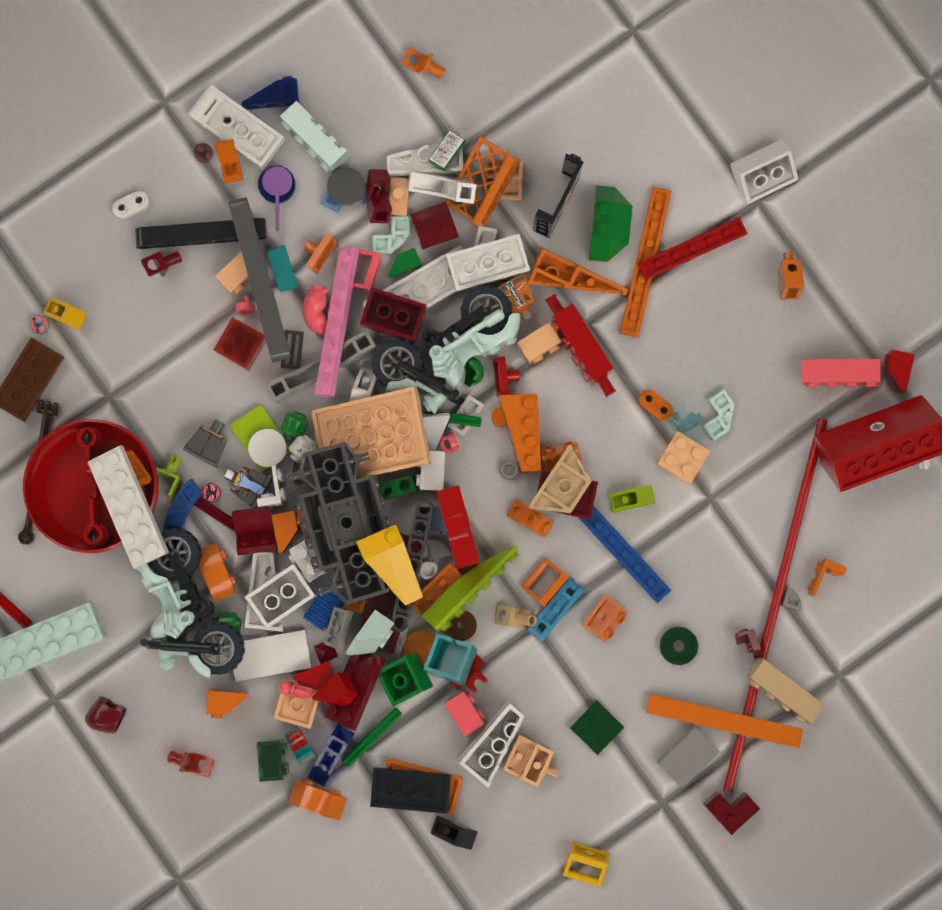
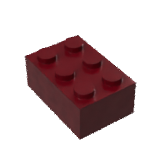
M371 287L360 326L416 344L427 310V304Z

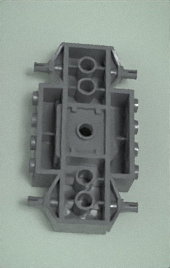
M346 442L303 453L297 472L286 474V478H289L287 479L288 482L298 479L302 480L312 491L298 495L293 500L314 573L334 567L331 584L319 588V591H323L320 592V595L334 593L347 605L389 592V586L363 560L356 541L389 527L390 523L388 517L384 516L382 509L384 508V502L382 497L378 495L379 485L377 479L373 475L356 479L358 464L362 461L370 460L369 453L355 454ZM344 517L351 521L349 528H344L341 525V520Z

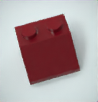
M446 202L410 214L422 250L459 237Z

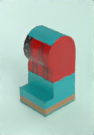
M298 726L284 734L301 766L317 756Z

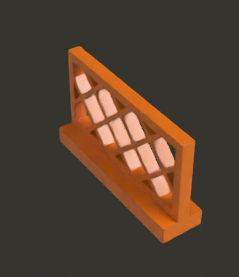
M479 137L457 180L469 177L470 181L474 183L473 176L482 174L484 184L476 186V189L485 186L486 195L484 198L478 199L477 191L475 192L474 203H476L477 212L474 216L469 214L467 205L473 203L462 202L463 204L456 206L451 202V199L447 198L445 201L447 206L472 220V223L477 226H486L521 159L509 154L485 138ZM482 143L488 146L490 154L481 156L479 149ZM502 154L506 158L501 165L497 166L494 155ZM491 157L493 167L484 169L482 159ZM478 160L481 171L472 173L471 164ZM494 170V180L487 182L485 172Z

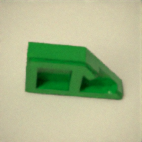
M415 247L397 254L388 274L389 279L422 266Z

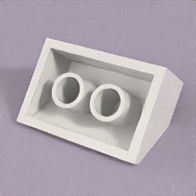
M782 140L730 164L734 179L747 204L798 180L792 152Z

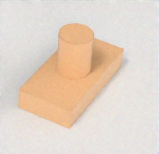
M391 177L389 201L392 212L390 216H407L409 197L407 187L409 178Z

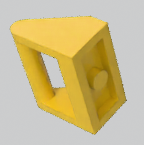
M572 842L563 876L600 887L608 866L610 853ZM572 860L600 868L598 878L569 870Z

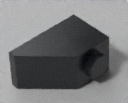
M437 815L430 834L454 846L472 850L478 831Z

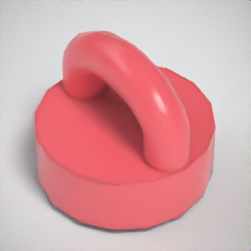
M245 295L240 303H236L237 313L253 314L255 312V305L250 303L248 295Z
M450 432L441 437L439 443L445 453L459 450L460 447L454 433ZM447 439L451 446L449 449L444 444V441Z

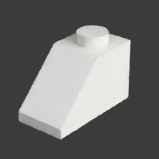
M361 366L352 388L350 401L373 396L377 379L371 368Z

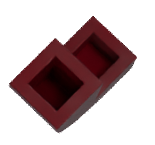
M369 169L366 203L370 223H389L392 207L387 191L391 179L387 169Z

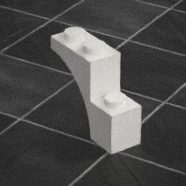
M410 171L407 190L440 196L456 202L474 204L477 184L471 181L451 179L445 175Z

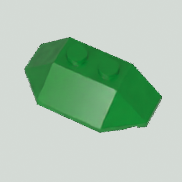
M596 185L589 250L590 261L608 262L629 244L633 206L615 187Z

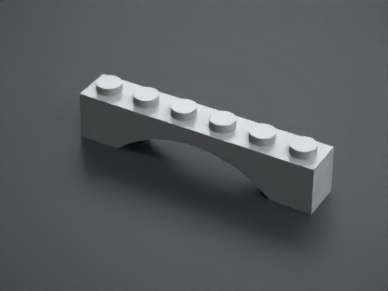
M367 330L343 343L339 370L377 350ZM321 357L266 384L274 402L278 404L316 383Z

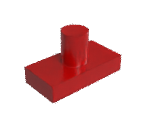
M505 356L496 357L493 359L496 396L498 397L499 395L509 394L508 382L519 381L520 373L519 370L507 371Z

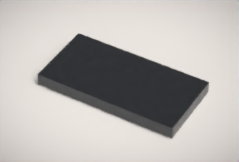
M374 767L370 807L448 814L451 774Z

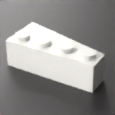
M507 700L457 759L460 765L488 788L524 718L523 713Z

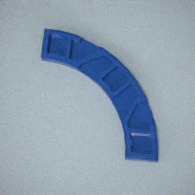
M194 479L186 482L176 494L171 507L167 511L163 530L171 528L184 529L190 510L204 494ZM171 540L175 549L180 540ZM167 542V543H166V547L169 549L170 546H169V544H168V542ZM183 543L179 549L180 551L184 550Z

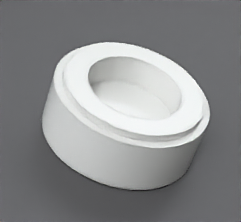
M425 561L422 563L420 576L425 580H433L438 575V567L432 561Z

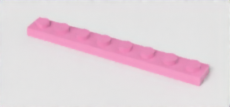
M356 248L339 249L314 394L319 397H334L359 254V250Z

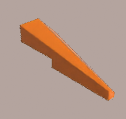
M542 247L532 265L527 281L530 285L626 295L629 290Z

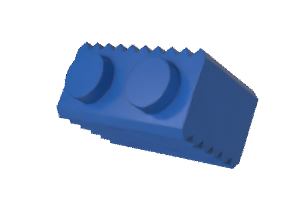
M319 592L303 618L321 630L328 629L333 608H343L345 604L334 593L321 596Z

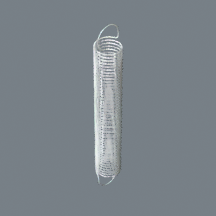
M408 627L407 630L404 631V638L405 636H407V633L409 631ZM403 631L400 632V634H401L400 652H401V653H402L401 647H402V649H403V646H404V643H405V642H404V639H403ZM398 639V641H397V643H396V646H397V655H401L400 652H399V639Z

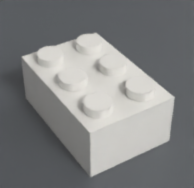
M291 564L245 595L244 598L264 628L268 629L315 595L295 565Z

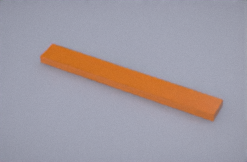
M657 187L652 188L619 333L621 335L639 337L652 278L644 280L637 263L658 253L671 195L670 190Z
M650 694L646 712L800 748L803 734L802 728Z

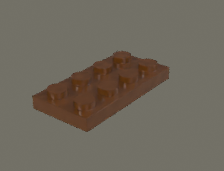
M31 337L0 386V408L25 422L65 357Z

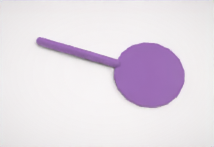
M279 166L268 169L262 179L266 192L275 196L277 232L279 231V196L289 192L293 182L289 171Z

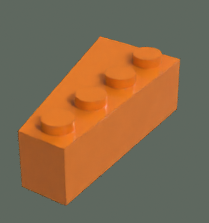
M538 394L499 395L498 401L520 473L540 472Z

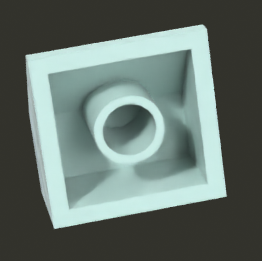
M374 610L352 641L346 654L349 656L374 653L378 647L383 648L393 633L391 628L394 622Z

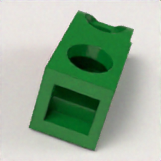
M408 475L380 484L383 500L419 492L416 486L415 475Z

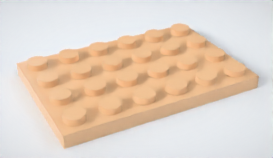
M417 387L401 389L311 411L318 449L346 442L355 454L369 453L370 460L362 461L358 464L356 479L431 463Z

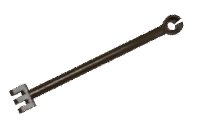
M43 400L38 402L37 413L43 414L38 443L48 434L50 416H57L59 407L57 402H54L53 410L51 409L50 401H46L45 408H43ZM28 512L26 513L23 530L18 534L19 542L24 545L25 543L30 545L35 540V535L32 532L33 522ZM24 534H28L29 536L28 540L24 541L22 538Z

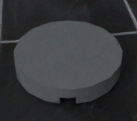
M348 167L340 168L329 177L327 190L330 198L335 203L342 206H350L359 202L365 191V184L361 174L355 169Z

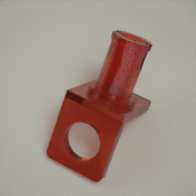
M170 751L167 758L169 763L180 766V772H192L204 777H210L214 764L213 758L198 753L185 752L183 755ZM205 760L208 764L205 771H200L198 767L199 762Z

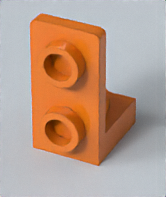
M823 559L822 562L819 561L815 568L816 577L810 581L808 590H810L809 595H816L826 569L828 574L838 577L839 575H845L847 567L827 559Z

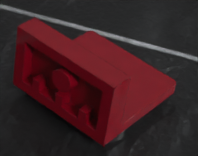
M270 506L232 511L238 555L276 550V537Z

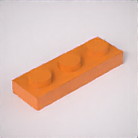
M449 563L421 590L423 597L414 601L413 608L421 617L451 585L462 577L461 573Z

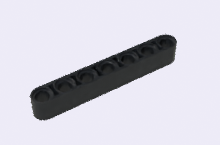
M253 218L259 240L267 239L266 219ZM233 220L135 228L137 249L239 242Z

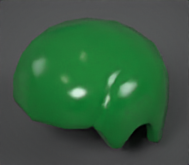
M472 357L464 366V384L468 387L478 384L484 377V367L481 361L476 357Z

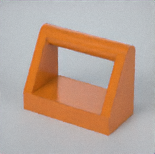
M544 558L520 587L544 607L569 576L547 558ZM549 565L560 576L540 598L529 588Z

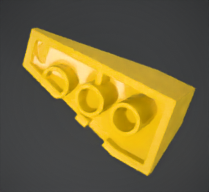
M396 524L356 541L363 560L372 567L404 605L423 597L405 544Z

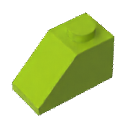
M652 485L609 494L612 513L656 504Z

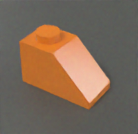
M296 511L272 515L278 552L280 554L286 551L299 532L300 523Z
M208 690L206 714H211V718H223V715L229 714L249 697V693Z

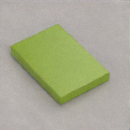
M262 404L229 425L248 454L249 441L256 432L263 429H273L281 434ZM286 441L287 452H286L285 457H287L288 455L291 454V452H290V450H289V447H290V446H289V444L287 443V441ZM256 464V466L262 473L270 468L262 467Z

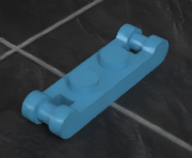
M572 577L568 578L539 614L535 626L527 629L529 633H534L541 642L544 641L585 590L582 585H577ZM568 588L575 592L572 596L566 593ZM541 622L546 626L544 631L538 627Z

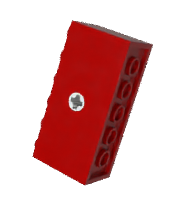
M919 395L815 434L814 437L821 465L840 492L915 464H919L920 469L924 468L927 470L929 469L928 466H931L929 459L942 455V418L924 396Z

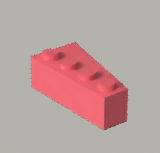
M802 359V383L807 388H817L818 385H826L827 388H836L837 385H845L848 388L882 386V362L880 359Z

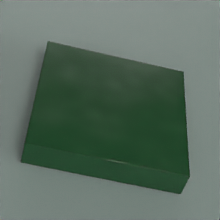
M596 700L570 729L599 755L624 729V726Z

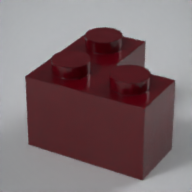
M718 791L713 793L703 803L731 835L760 810L757 804L745 792L732 804H729Z

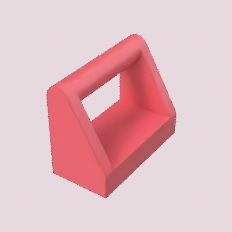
M358 249V256L362 255L372 258L364 285L353 283V288L370 293L382 260V255Z

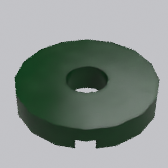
M674 627L663 634L660 639L659 648L661 655L666 661L674 665H684L692 661L696 656L698 642L696 636L687 628ZM677 640L684 643V648L680 652H677L673 647Z

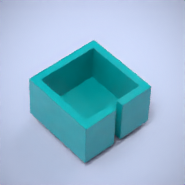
M437 633L423 670L430 675L464 686L477 649L471 644L459 640L455 641L451 637Z

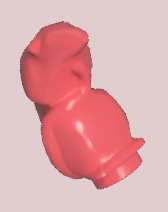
M313 285L312 289H308L304 298L303 317L310 330L320 335H325L327 318L323 313V309L327 303L326 294L328 290L325 286Z

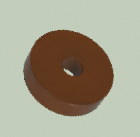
M465 611L458 619L456 617L453 618L451 621L452 626L447 632L455 640H468L476 632V619L470 612ZM459 622L465 623L464 629L458 628Z

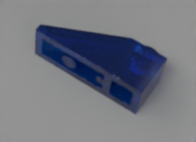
M292 76L282 77L281 80L273 82L242 101V107L246 110L291 106L296 101L300 104L297 78Z
M338 724L307 777L324 787L355 733Z

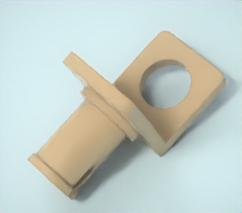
M503 605L497 606L495 624L527 630L528 626L533 627L537 622L536 616L532 615L529 610ZM505 610L506 617L502 621L500 615L501 612Z

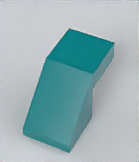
M282 245L267 250L280 293L297 288L298 284L286 246Z

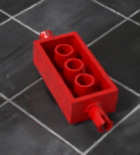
M556 294L548 297L545 302H547L554 313L551 326L562 337L561 343L565 350H570L572 353L571 359L576 367H581V375L586 383L590 382L591 385L598 383L606 397L616 392V389H614L607 377L614 368L573 303L563 308Z

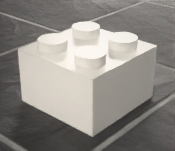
M429 451L431 463L417 466L421 468V474H417L416 486L420 487L421 492H436L444 489L445 452Z

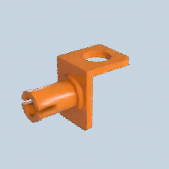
M411 47L407 49L401 62L402 65L418 74L428 71L439 79L442 78L446 68L432 61L434 54L430 53L425 56ZM411 54L416 55L418 58L416 65H411L408 62V57Z

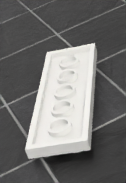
M461 245L457 246L382 291L427 304V309L456 293L446 254L463 250ZM365 300L364 302H362L364 308H365V305H366L367 300Z
M123 445L88 461L133 569L168 554L169 551Z

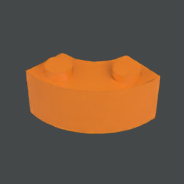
M217 542L201 548L202 559L199 562V566L214 601L235 594L234 585H237L234 574L229 573L225 563L227 556L224 549H220Z
M304 779V781L295 780L288 802L324 817L340 820L347 798L340 795V790L334 788L327 790L316 786L312 780Z

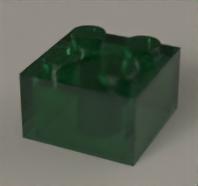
M284 738L265 739L257 742L259 782L284 780L290 773L289 762L285 760V755L288 754V743L284 742Z

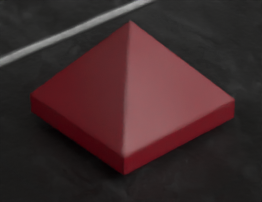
M324 642L313 646L320 664L338 657L336 649L323 644Z

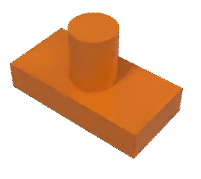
M327 233L319 245L310 240L307 241L304 250L312 254L306 266L318 274L336 246L337 241Z

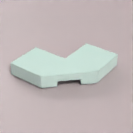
M391 216V235H372V252L381 255H392L411 236V217Z
M725 389L708 399L718 415L703 425L712 441L730 431L735 404Z

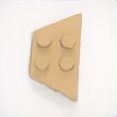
M568 445L528 508L561 513L572 512L592 480L571 445Z

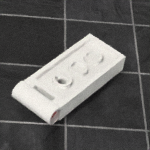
M209 84L187 114L192 120L221 141L233 139L237 152L262 170H264L285 141L284 136L211 84ZM227 119H231L230 123H225Z

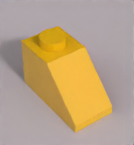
M50 297L42 313L78 331L84 324L87 315L82 310Z

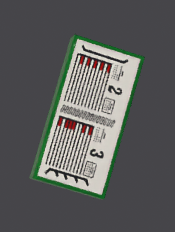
M449 130L428 159V162L445 171L464 145L465 139Z

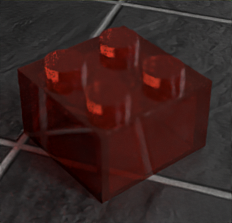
M232 317L213 351L249 372L266 343L265 335Z

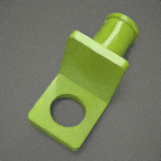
M171 454L165 469L156 467L158 475L174 481L168 493L170 500L173 499L181 482L180 477L175 473L182 458L179 456L175 457L176 455Z

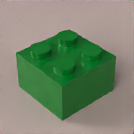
M417 652L406 655L381 669L378 677L392 706L403 703L434 687L427 672L423 670L424 666Z

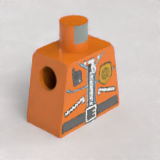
M794 252L783 253V261H781L778 268L780 300L799 299L804 289L801 260H795Z
M524 273L498 287V290L503 291L508 297L512 306V314L519 313L523 322L533 317L528 307L532 306L535 301Z

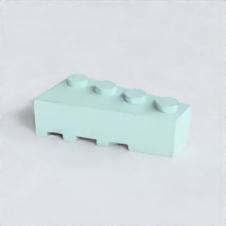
M297 101L280 115L282 127L287 132L291 130L295 134L293 138L299 145L304 144L308 148L306 150L313 159L317 158L321 162L319 165L326 173L328 171L333 173L349 160L347 150L343 146L340 148L337 140L332 135L328 137L324 127L318 122L315 123L314 118Z

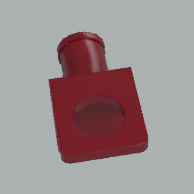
M178 251L165 257L162 256L161 252H157L141 259V264L149 277L158 273L164 277L169 267L182 262ZM154 260L157 269H150L148 262Z

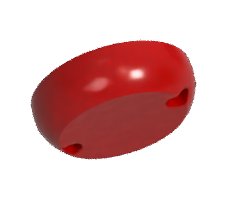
M82 419L66 423L54 429L38 443L29 457L24 471L23 497L32 522L47 539L62 548L79 553H102L123 545L88 464V461L122 445L125 452L133 450L152 478L150 484H146L144 487L148 494L145 498L152 514L154 513L159 495L158 471L150 451L134 433L110 421ZM87 432H88V444L85 443V441H84V437H85V435L87 434ZM93 528H94V540H93V539L91 538V536H90V533H91V531L93 530Z

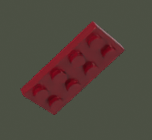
M374 653L350 655L342 674L351 677L359 694L347 706L329 705L324 717L356 731L386 659Z

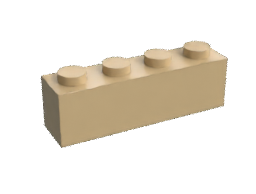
M758 658L745 676L750 680L749 684L751 686L764 690V695L772 701L776 699L780 702L779 707L788 713L792 711L795 714L794 718L802 724L805 722L812 724L825 706L765 659Z

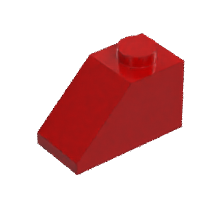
M892 349L884 356V370L898 393L903 394L907 392L915 355Z
M327 661L292 677L295 681L319 690L335 673L330 661Z
M337 672L312 696V699L323 704L347 706L359 693L350 676Z

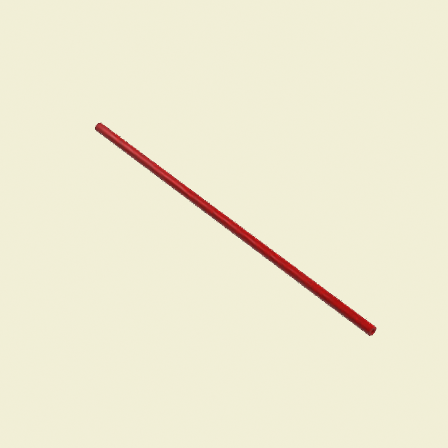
M818 418L814 435L825 431L828 420ZM813 437L760 643L761 657L759 658L765 660L767 659L819 456L815 437ZM751 685L748 689L742 715L752 717L759 690ZM737 734L723 787L725 792L732 793L747 737L745 735Z

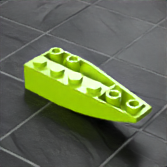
M514 546L498 553L467 572L451 585L422 617L438 633L441 631L445 633L452 626L451 621L453 618L456 617L458 619L466 611L464 607L468 603L472 605L479 597L477 594L482 589L485 591L492 584L490 580L495 575L498 577L506 569L504 565L508 561L512 563L519 556L517 553L519 548Z

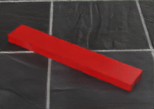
M738 217L642 260L637 265L644 280H648L737 240L748 233L741 218Z

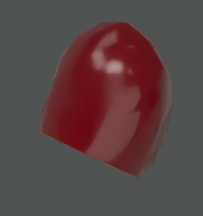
M100 696L85 715V722L93 730L115 734L127 709L114 704L108 698Z

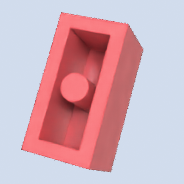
M462 691L444 704L463 735L467 736L485 724L483 720L486 718L480 709L476 710L473 706L475 700L470 692L466 694L465 691Z

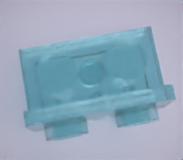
M675 411L671 416L670 424L674 431L684 433L700 425L703 418L700 413L695 414L692 412L684 416V419H681L678 411Z

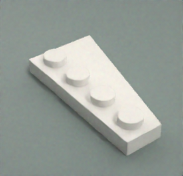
M440 142L431 146H422L420 149L407 150L387 156V171L390 177L409 176L410 171L437 175L460 174L463 169L462 148L445 171L428 162V159Z
M253 553L248 593L276 575L273 553ZM247 603L245 628L283 632L281 620L265 629Z

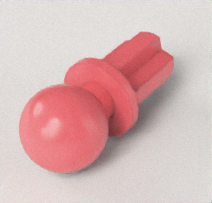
M283 680L279 684V691L283 695L291 694L295 698L299 696L310 699L313 695L311 687L300 685L299 682L293 684L290 680Z

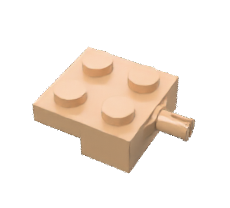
M500 154V159H495L496 165H501L506 157ZM485 159L484 169L493 167L491 159ZM523 160L520 161L500 200L522 201ZM494 170L485 172L487 182L493 181L495 178Z
M518 735L502 769L536 787H539L543 776L546 774L557 778V774L560 772L550 767V761L554 754L553 750L521 735Z

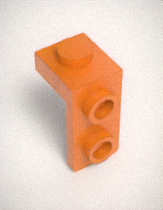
M233 139L216 142L215 148L221 164L224 183L242 181L241 164Z
M518 500L514 501L507 513L509 518L529 528L542 538H545L551 531L554 523L544 514L535 509L528 508L526 504Z

